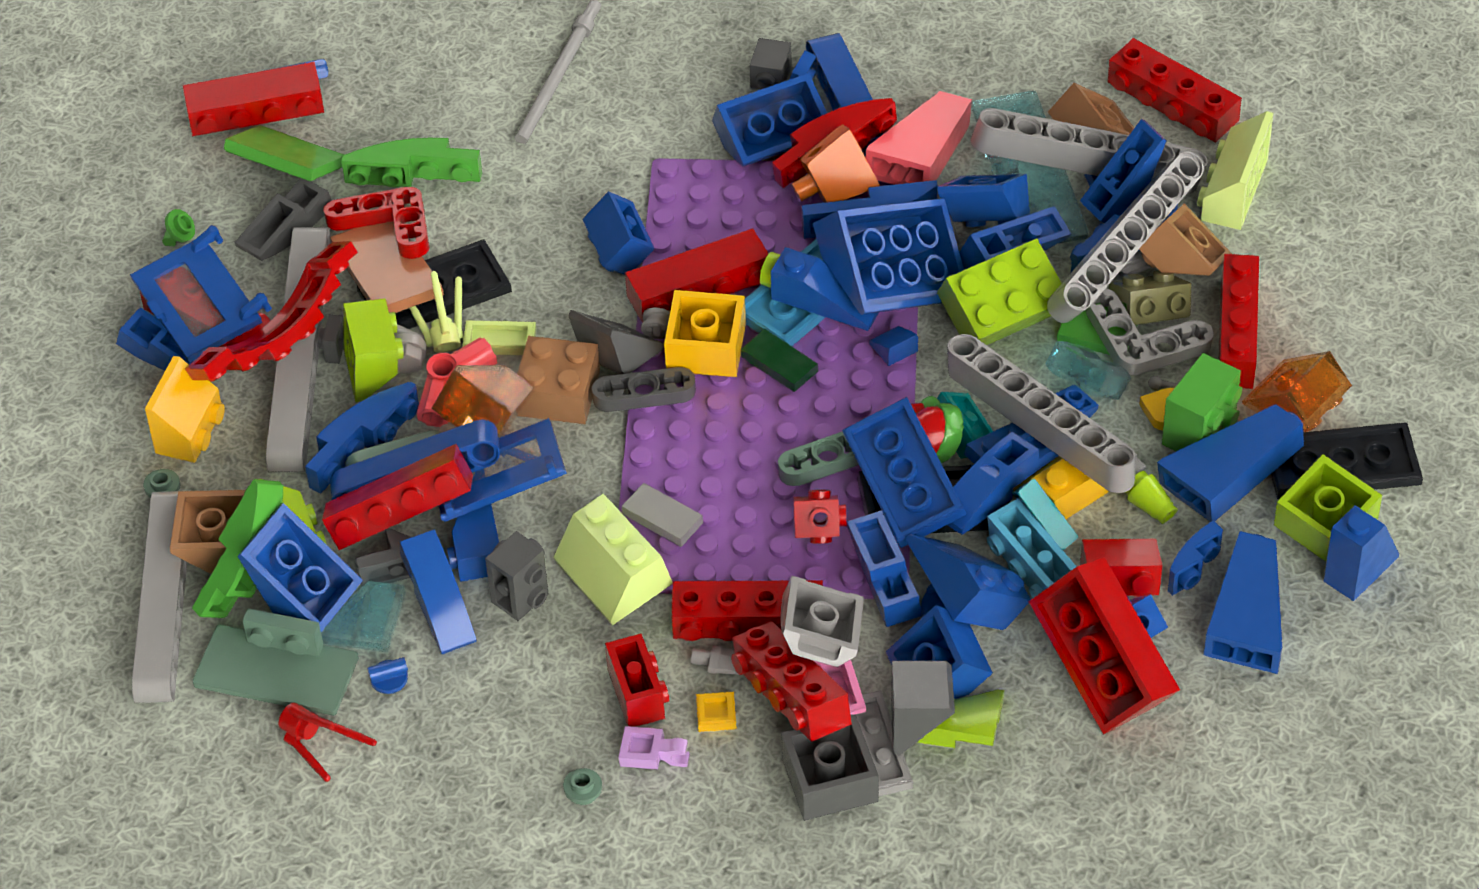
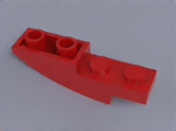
M892 98L859 102L838 108L806 123L790 134L792 148L772 162L775 181L784 189L792 182L804 177L807 172L800 159L841 125L851 130L860 149H864L872 138L879 133L887 132L897 121L895 101Z

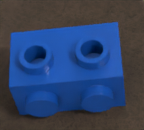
M608 191L582 219L588 231V238L597 250L600 264L610 272L616 271L625 275V272L636 269L655 249L633 201Z

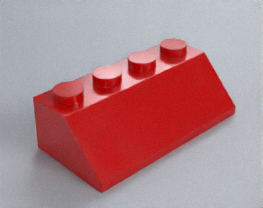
M1105 557L1075 567L1028 601L1103 735L1151 710L1180 691Z

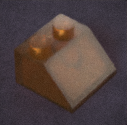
M1327 351L1284 359L1242 403L1256 413L1277 404L1285 411L1296 414L1303 423V431L1308 432L1322 422L1321 417L1328 410L1335 408L1343 401L1342 396L1352 385L1332 353Z

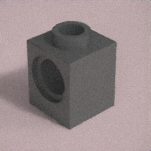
M765 38L758 39L749 65L750 88L761 90L787 81L792 66L791 42Z

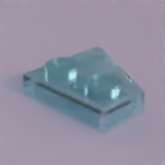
M368 581L337 612L321 632L323 644L388 653L406 595L405 586Z

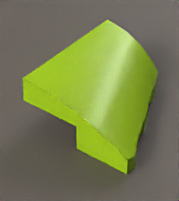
M997 689L954 700L955 713L917 743L955 748L956 741L993 746L1004 699V690Z

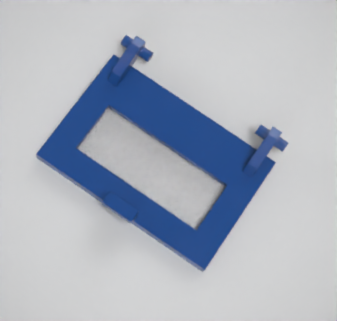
M213 225L209 226L194 241L130 274L132 281L147 301L148 307L156 319L161 321L189 363L197 359L208 347H219L263 323L257 311L264 308L266 312H269L272 309L264 293L256 294V297L249 301L209 245L211 242L216 241L218 244L223 242L219 230Z
M545 419L500 438L498 437L500 449L498 461L490 467L473 472L471 491L438 505L441 520L444 522L567 474L550 419Z

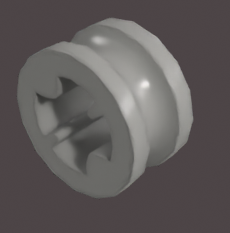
M649 308L645 310L641 332L654 339H665L670 311L662 308Z

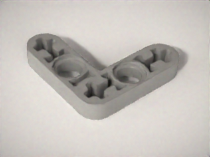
M1107 288L1086 309L1090 322L1115 365L1121 372L1128 375H1139L1201 356L1202 353H1208L1211 349L1213 329L1208 323L1200 320L1188 321L1140 335L1117 294ZM1108 306V316L1106 317V310L1104 309V307ZM1117 326L1123 328L1127 333L1123 336H1115L1108 329ZM1159 343H1168L1174 350L1171 352H1161L1155 346ZM1127 350L1129 351L1131 356L1126 357Z

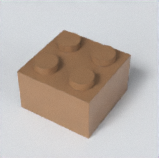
M528 336L513 387L516 416L537 419L549 418L553 421L586 424L593 399L592 386L600 373L598 344Z

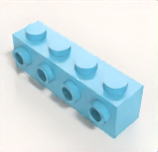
M1018 498L987 516L989 528L987 543L996 556L1002 555L1008 562L1009 570L1022 578L1029 587L1032 599L1077 567Z

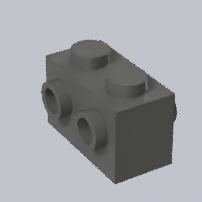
M515 531L509 538L500 541L493 549V552L485 558L491 603L517 621L523 618L531 609L539 608L549 594L545 552L536 540L528 539L518 531Z

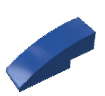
M141 307L119 330L116 342L118 346L135 357L164 371L173 356L182 358L189 365L193 362L189 363L161 321Z
M882 510L847 521V527L854 548L886 627L921 617L919 595L907 572L903 554Z
M435 529L400 541L401 558L412 580L414 593L441 654L477 642L463 598Z

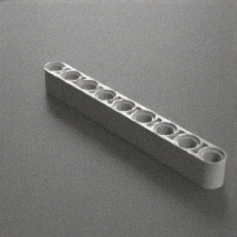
M329 227L293 228L284 305L294 292L306 263L331 244ZM324 305L321 306V307H318V308L320 309V311L322 312V314H323V310H324ZM322 320L315 325L316 330L313 334L303 340H298L290 347L292 349L290 354L276 363L266 447L268 472L306 471L305 466L307 463L319 355L318 335L320 328H322Z

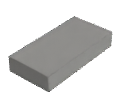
M645 483L622 505L623 515L680 547L703 524V515Z

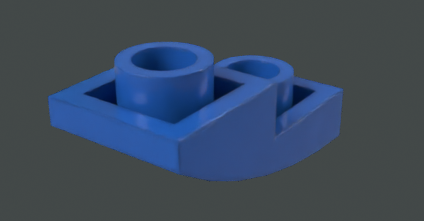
M1214 520L1196 532L1175 557L1170 568L1168 592L1172 596L1183 589L1190 590L1195 587L1202 576L1203 562H1211L1220 553L1223 529Z

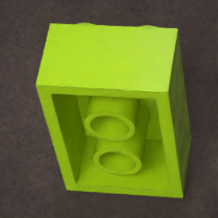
M1036 238L947 277L937 291V294L959 335H971L985 345H989L1052 317L1047 308L1048 300L1062 283Z

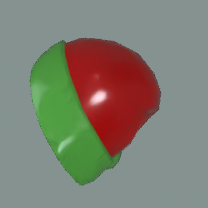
M934 396L924 398L921 403H912L911 405L940 462L944 463L956 453L961 443L964 426L960 408L950 403H940Z

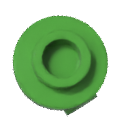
M174 209L166 215V231L162 240L165 246L174 247L177 241L184 243L194 237V222L185 211Z

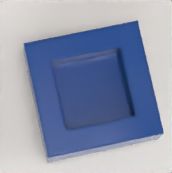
M804 50L790 79L809 73L813 80L817 72L812 69L816 55Z

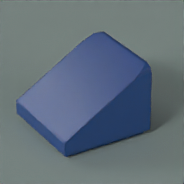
M897 326L869 340L870 346L888 366L918 352L917 334L901 326Z

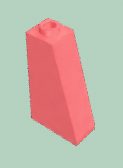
M939 91L872 142L866 149L865 158L876 179L893 185L937 180L970 125L972 99Z

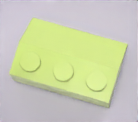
M1266 111L1231 127L1227 139L1220 140L1216 152L1217 164H1210L1206 180L1209 183L1208 187H1201L1197 200V206L1202 207L1201 221L1241 230L1268 161L1273 122L1272 112Z
M604 494L572 515L554 555V560L612 626L673 584L662 556Z

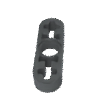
M684 367L604 376L597 379L592 386L593 403L597 409L604 412L685 403L691 400L696 393L695 375L691 370ZM676 383H682L683 387H677ZM661 384H664V390H660ZM640 385H649L654 388L648 394H639L635 391ZM624 389H628V395H624ZM605 392H612V396H606Z

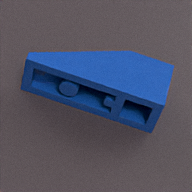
M1141 119L1080 199V202L1100 222L1106 223L1114 214L1120 217L1152 180L1167 140L1145 120Z
M1053 206L970 234L959 253L965 270L1036 238L1043 250L1046 251L1069 238L1072 233L1056 207Z
M785 247L771 270L772 300L869 331L879 314L877 312L860 315L827 264L818 257Z
M484 469L476 471L472 483L486 478ZM492 504L459 516L452 530L454 547L447 548L451 569L458 568L460 582L488 577L485 558L493 552V549L499 543Z

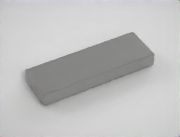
M882 691L862 694L866 705V712L856 714L879 775V796L913 789V780L904 754L902 753L898 756L893 752L892 720Z

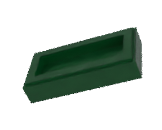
M766 329L762 330L741 348L742 358L793 392L797 391L818 372V363Z

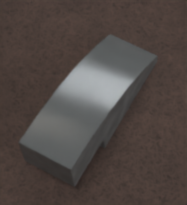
M300 178L285 197L278 193L234 242L235 245L261 261L278 254L291 246L294 227H313L324 217V206L332 201L328 190L312 181Z

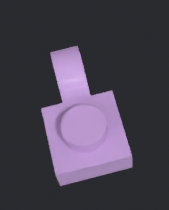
M625 726L618 757L620 767L658 769L660 760L665 761L671 766L687 767L690 753L686 751L688 741L682 738L664 739L663 729Z

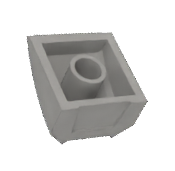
M791 576L782 595L781 631L793 655L834 667H839L856 657L859 646L864 597Z

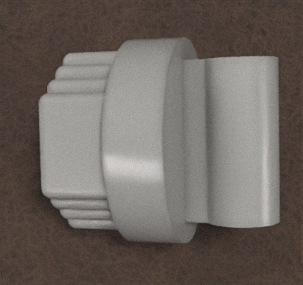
M397 324V333H394L395 338H401L404 358L398 359V372L402 374L418 372L422 369V361L426 357L427 344L424 340V335Z

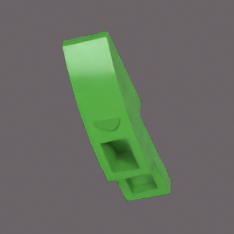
M410 138L384 142L343 155L341 160L345 183H353L355 185H383L392 188L412 187L413 178L480 182L482 176L480 150L450 148L449 138Z
M253 479L245 490L243 498L233 515L228 519L226 527L218 539L226 547V550L219 558L217 566L207 583L202 587L197 600L192 606V609L199 617L225 618L238 597H253L257 587L239 560L238 555L283 503L284 486L280 481Z

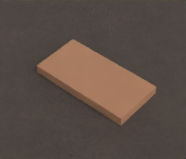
M394 221L354 228L330 237L331 243L351 241L358 253L348 261L349 266L346 269L366 300L386 298L388 311L397 313L435 299L431 279L432 270L423 257L408 259L400 255L396 241ZM440 283L441 291H442V296H443V295H444V293H443V288H442V285H441V283Z

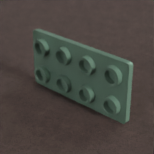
M247 608L243 618L244 629L221 624L215 627L193 678L195 688L283 706L295 702L312 712L332 716L337 714L359 656L356 651L323 645L319 622Z

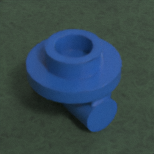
M404 657L381 661L367 668L372 687L380 693L392 694L398 692L408 681V668Z

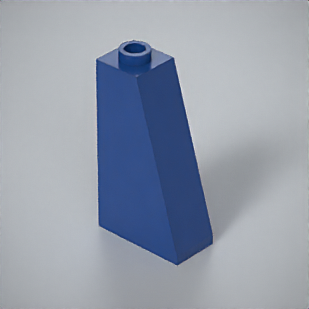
M1275 404L1157 462L1159 483L1209 522L1216 521L1304 446L1303 423L1296 414L1287 412Z
M1240 531L1206 633L1204 656L1278 674L1282 654V630L1276 540L1259 534Z

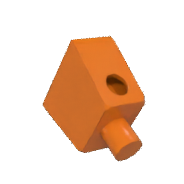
M844 125L836 128L800 159L807 175L791 184L801 202L818 193L825 203L843 201L867 192L869 187L880 186L851 130Z

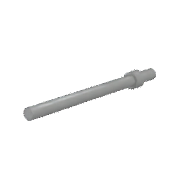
M590 0L583 14L577 16L572 25L573 32L515 135L516 142L527 143L583 39L591 34L595 26L594 19L601 8V3L598 0Z

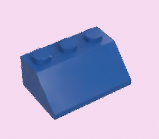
M807 73L718 104L712 122L724 149L744 167L790 150L792 148L790 134L806 123L826 114L827 111L810 74Z

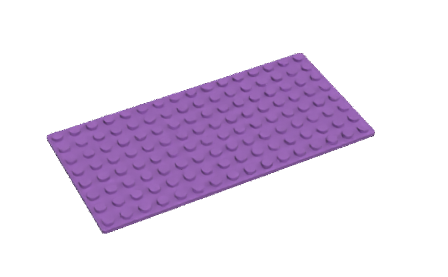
M655 159L652 162L646 231L655 249L642 262V266L752 228L757 233L768 253L775 252L781 254L785 247L801 252L817 239H804L802 205L825 202L822 201L818 193L801 202L791 184L783 189L774 179L773 161H758L742 167L736 160ZM878 181L880 186L893 185L886 182ZM868 191L846 200L868 198ZM761 284L742 289L730 295H742L746 298ZM918 307L879 312L869 331L827 317L824 318L792 346L818 363V372L795 392L740 355L737 377L694 374L696 393L691 400L685 403L628 410L619 511L622 513V505L645 483L703 515V524L682 547L626 517L662 556L672 582L790 580L791 576H796L806 580H823V586L845 593L863 596L864 599H874L848 527H839L840 536L832 537L831 543L824 544L810 543V538H795L793 497L808 496L809 490L827 489L830 490V495H838L839 505L846 504L847 521L865 516L857 481L858 472L862 471L860 466L857 465L800 486H789L779 478L778 459L785 451L842 432L843 429L905 397L908 398L911 404L915 403L916 353L888 366L870 346L869 340L897 326L917 334ZM637 315L636 331L641 332L642 322ZM747 325L745 327L742 348L759 334ZM656 339L662 343L665 342V339ZM665 348L632 371V373L666 369ZM676 383L677 387H683L682 383ZM664 384L660 385V390H664ZM640 385L635 391L639 394H648L654 388L649 385ZM825 451L819 454L818 457L824 461H832L838 455L831 451ZM794 465L789 466V467H793L795 470H799V469H797ZM819 512L814 515V519L821 521L827 515ZM907 545L900 548L905 559L909 574L910 547ZM673 584L660 593L672 594Z

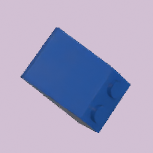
M284 503L275 510L238 555L239 560L272 613L319 622L321 632L363 581Z
M909 534L905 538L953 621L1004 630L1029 604L1028 601L1031 598L1023 587L1024 581L1015 572L960 544Z

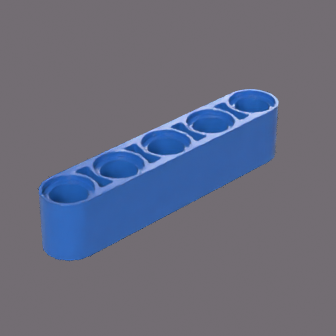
M840 33L806 41V51L816 55L812 68L817 71L816 77L833 111L851 104L873 100ZM879 133L878 135H876L868 142L865 148L861 150L864 156H866L867 147L880 136H882L884 133Z
M476 420L341 468L331 476V500L454 444L458 445L472 473L490 467L498 461L500 456L497 427L488 420Z

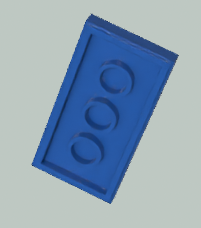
M907 397L842 430L900 548L908 545L905 538L909 534L924 537L967 515Z

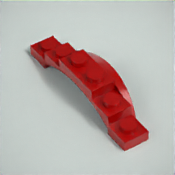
M332 242L317 256L310 259L306 263L294 292L277 315L261 330L240 343L228 347H208L195 361L185 368L191 379L212 382L222 377L227 370H241L244 372L253 368L260 360L279 361L289 355L292 351L290 347L298 340H303L313 334L316 330L315 325L324 318L318 307L328 303L333 297L331 293L341 286L335 275L344 271L349 266L348 261L358 253L352 242Z

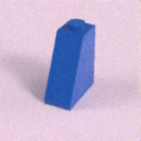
M1356 505L1332 527L1324 582L1352 601L1359 597L1399 558V552L1386 525Z

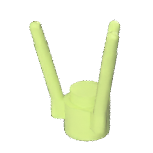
M432 271V286L439 319L431 323L432 328L429 330L417 307L413 306L409 309L424 335L427 347L433 346V350L436 353L454 351L461 346L460 341L464 339L462 331V278L459 276L455 278L454 323H452V319L446 316L438 274L436 271Z

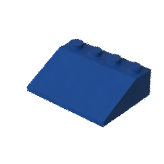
M945 198L839 210L813 223L823 260L860 315L942 304L937 291L944 280L964 270Z

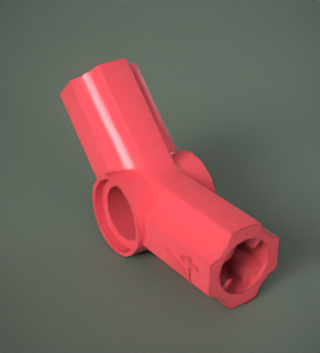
M478 338L451 354L438 353L429 358L426 364L427 378L417 410L418 421L425 423L427 426L434 427L448 424L455 395L460 391L461 384L497 364V357L485 338Z

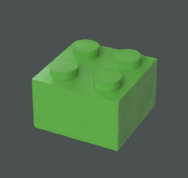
M1202 353L1166 398L1162 445L1178 451L1235 424L1240 414V411L1237 410V402L1242 394V387L1239 386L1241 370Z

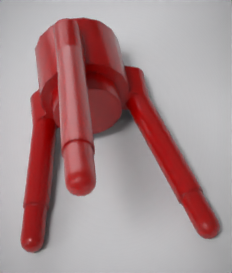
M295 702L287 705L279 717V728L287 732L283 740L293 746L325 782L330 781V775L300 742L301 739H311L320 726L370 746L377 744L375 739L322 718Z

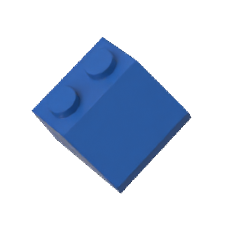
M1027 174L962 175L937 186L938 195L941 199L945 198L948 212L953 222H965L966 227L985 226L986 221H998L999 225L1030 214Z
M935 605L886 651L891 665L892 661H947L952 665L954 699L969 695L993 674L970 624L953 621L947 609Z

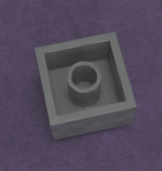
M856 714L851 715L852 725L812 742L800 730L796 731L793 729L781 732L782 761L804 821L879 802V775Z

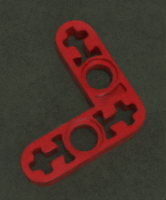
M402 187L332 200L324 206L323 212L326 224L331 230L341 231L394 221L396 241L402 257L416 259L424 256L429 251L430 245L422 194L415 187ZM411 203L410 207H405V204ZM410 221H416L410 224H404ZM416 238V241L410 242L409 239Z

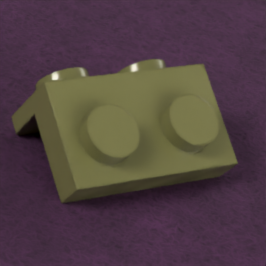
M1157 270L1153 272V276L1146 277L1138 274H1128L1123 276V280L1111 281L1109 284V289L1117 294L1120 301L1127 304V312L1135 325L1187 318L1191 315V283L1174 276V273H1161Z

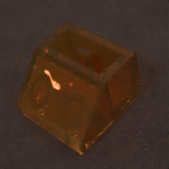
M457 365L432 409L440 414L444 420L456 427L476 420H488L497 427L498 437L500 438L515 420L534 386L506 365Z

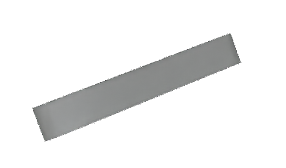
M986 108L979 115L970 141L976 150L984 154L1099 176L1129 135L996 108ZM1165 143L1152 179L1165 165L1182 152L1190 151L1198 155L1203 162L1204 171L1208 164L1207 157L1195 148ZM1201 178L1195 183V185L1189 190L1188 193H1192L1197 189Z
M1190 151L1182 152L1157 173L1051 295L1047 308L1053 319L1061 323H1068L1091 306L1201 178L1204 166L1198 155Z
M961 334L952 337L948 341V373L954 381L1106 490L1114 493H1123L1134 486L1135 452L1129 445L977 338Z
M178 491L152 492L132 675L134 703L174 702L187 571V562L170 552Z

